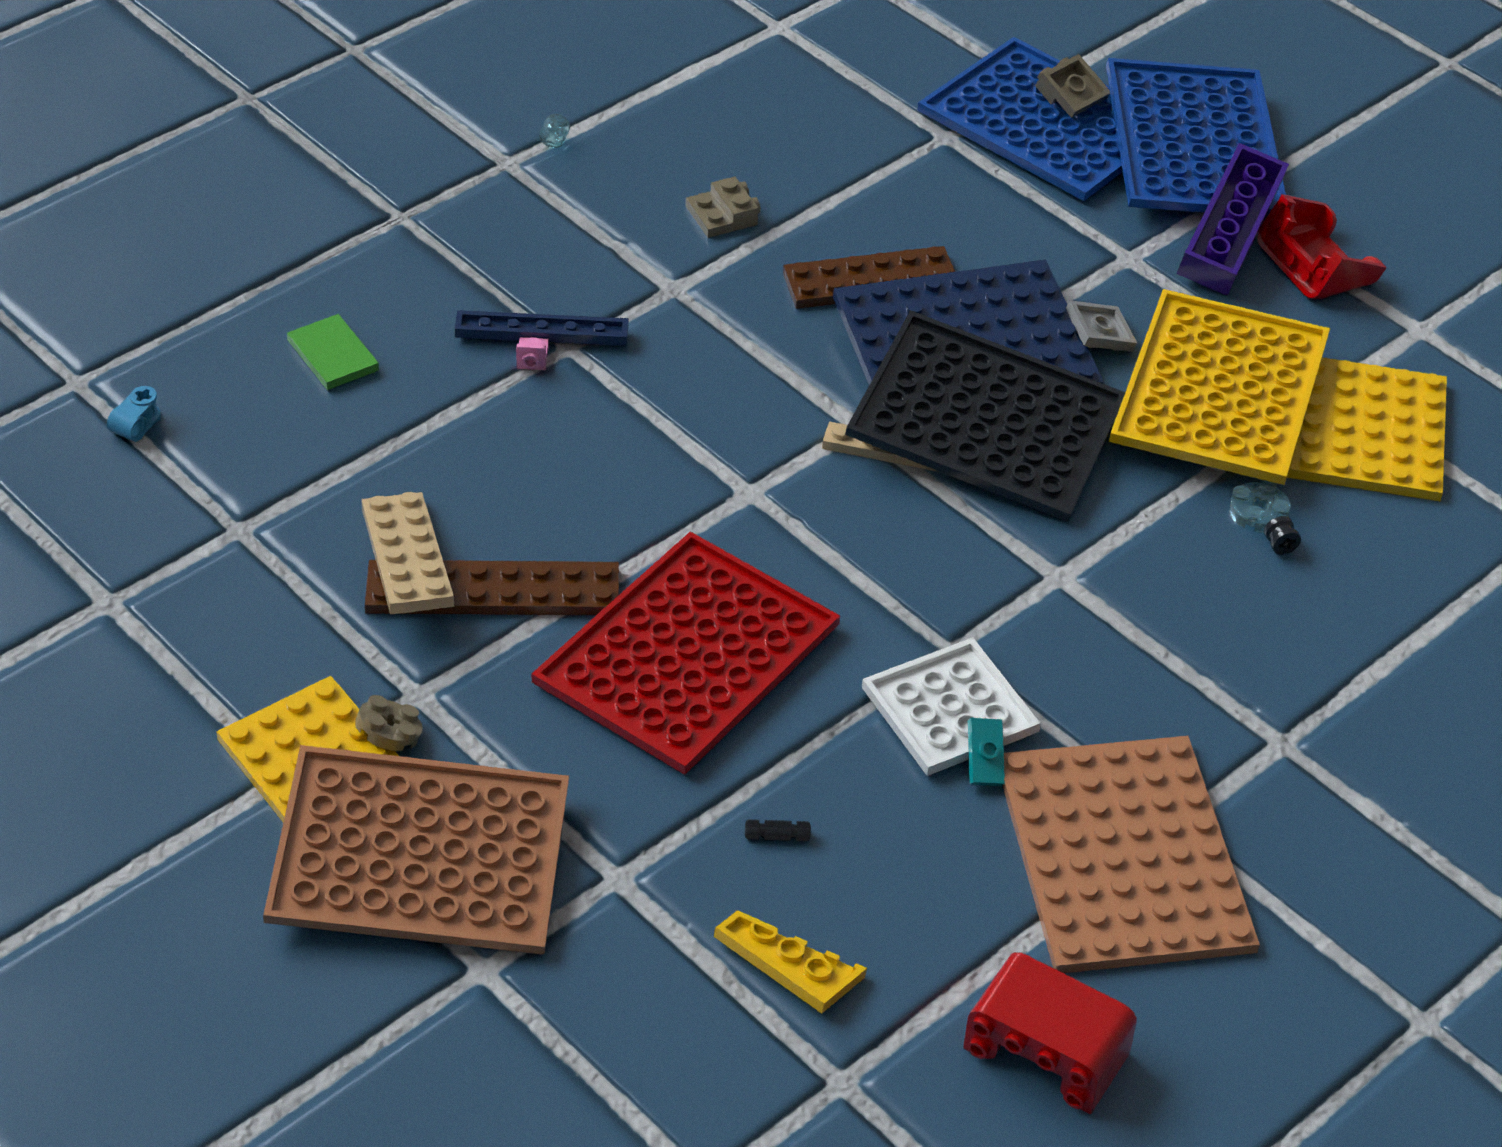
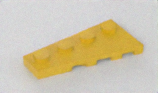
M739 910L715 927L714 938L820 1013L826 1011L866 976V967L857 963L852 967L839 961L840 956L826 950L825 954L809 948L807 947L808 941L797 936L792 938L778 934L777 927Z

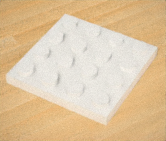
M974 638L967 639L862 680V689L927 776L969 760L967 721L970 718L1002 719L1003 746L1038 733L1041 723Z

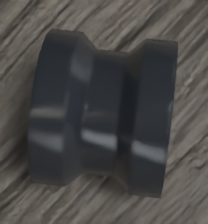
M1287 516L1276 517L1264 527L1263 532L1267 540L1271 541V547L1277 554H1288L1298 548L1302 539L1299 532L1294 529L1292 520Z

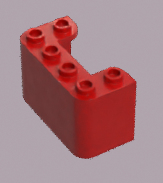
M1014 952L1010 954L968 1015L963 1048L979 1059H992L998 1053L1000 1045H1002L1009 1052L1021 1055L1036 1063L1040 1068L1058 1074L1062 1077L1060 1088L1065 1102L1072 1108L1081 1109L1091 1115L1130 1054L1137 1017L1122 1002L1026 954Z

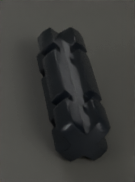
M748 819L745 823V838L748 840H759L760 836L764 837V840L791 841V838H796V841H809L811 837V824L808 821H797V824H792V821L765 820L764 823H760V820Z

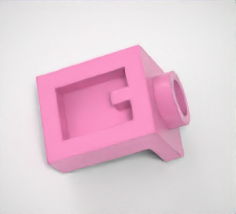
M520 337L516 347L517 369L546 370L549 340Z

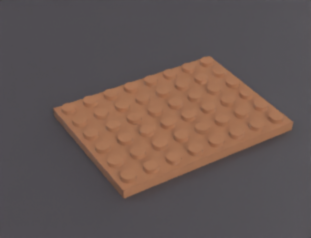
M1189 736L1004 753L1005 784L1002 786L1054 969L1062 973L1258 953L1260 944Z
M300 745L264 909V923L545 954L569 776Z

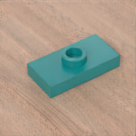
M970 718L967 721L970 785L1002 786L1005 784L1002 719Z

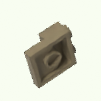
M1079 54L1070 59L1068 57L1062 59L1053 68L1047 67L1043 69L1037 76L1039 80L1035 84L1050 104L1058 102L1071 118L1104 101L1110 95V90Z
M736 176L711 182L710 192L686 197V208L707 238L758 224V213L761 211L759 200L757 197L751 198L749 196L747 183L745 181L739 182Z

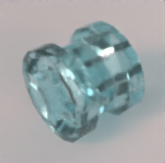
M559 114L547 116L544 126L539 132L542 143L551 148L561 147L570 131L569 121Z

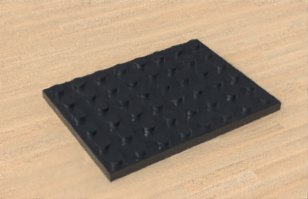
M910 310L849 421L845 435L1068 522L1115 422L1125 392Z

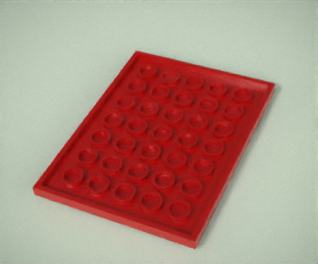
M690 531L531 673L532 683L685 775L840 624V615Z

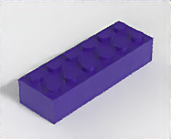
M1239 143L1184 253L1177 274L1228 296L1282 183L1289 164Z

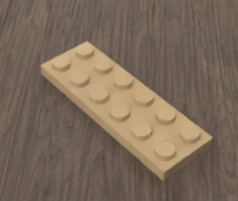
M406 492L402 495L374 496L368 499H361L362 511L390 615L454 607L453 592L423 493Z

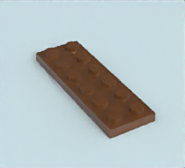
M944 246L783 265V275L796 309L835 304L833 299L834 288L955 272Z

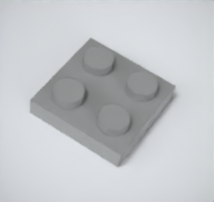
M1069 301L1066 309L1084 346L1133 352L1137 341L1119 307Z

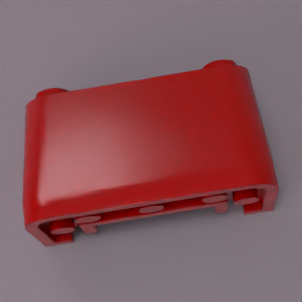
M1282 194L1261 225L1257 239L1260 247L1306 297L1323 299L1373 284L1379 280L1387 267L1378 258L1373 256H1367L1362 260L1349 258L1329 237L1336 226L1337 218L1334 211L1326 203Z

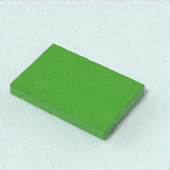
M339 314L287 332L288 342L327 390L379 371L378 361Z

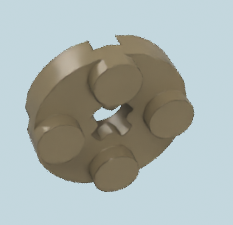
M380 695L370 696L368 702L361 705L355 719L357 730L360 732L363 729L368 734L367 740L391 751H403L404 746L410 744L411 748H413L418 743L422 733V723L418 719L419 711L412 705H401L386 700Z

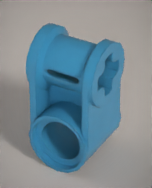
M149 386L135 388L118 407L111 411L107 420L108 430L134 442L141 440L145 433L161 418V411L156 406V390Z

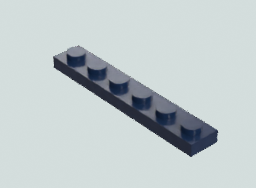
M457 310L455 338L519 341L520 337L548 339L549 342L627 346L629 318Z

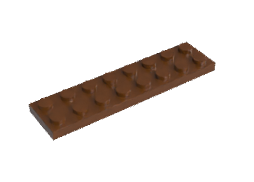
M369 560L365 614H390L376 560ZM443 560L454 596V607L399 614L597 615L619 595V562Z

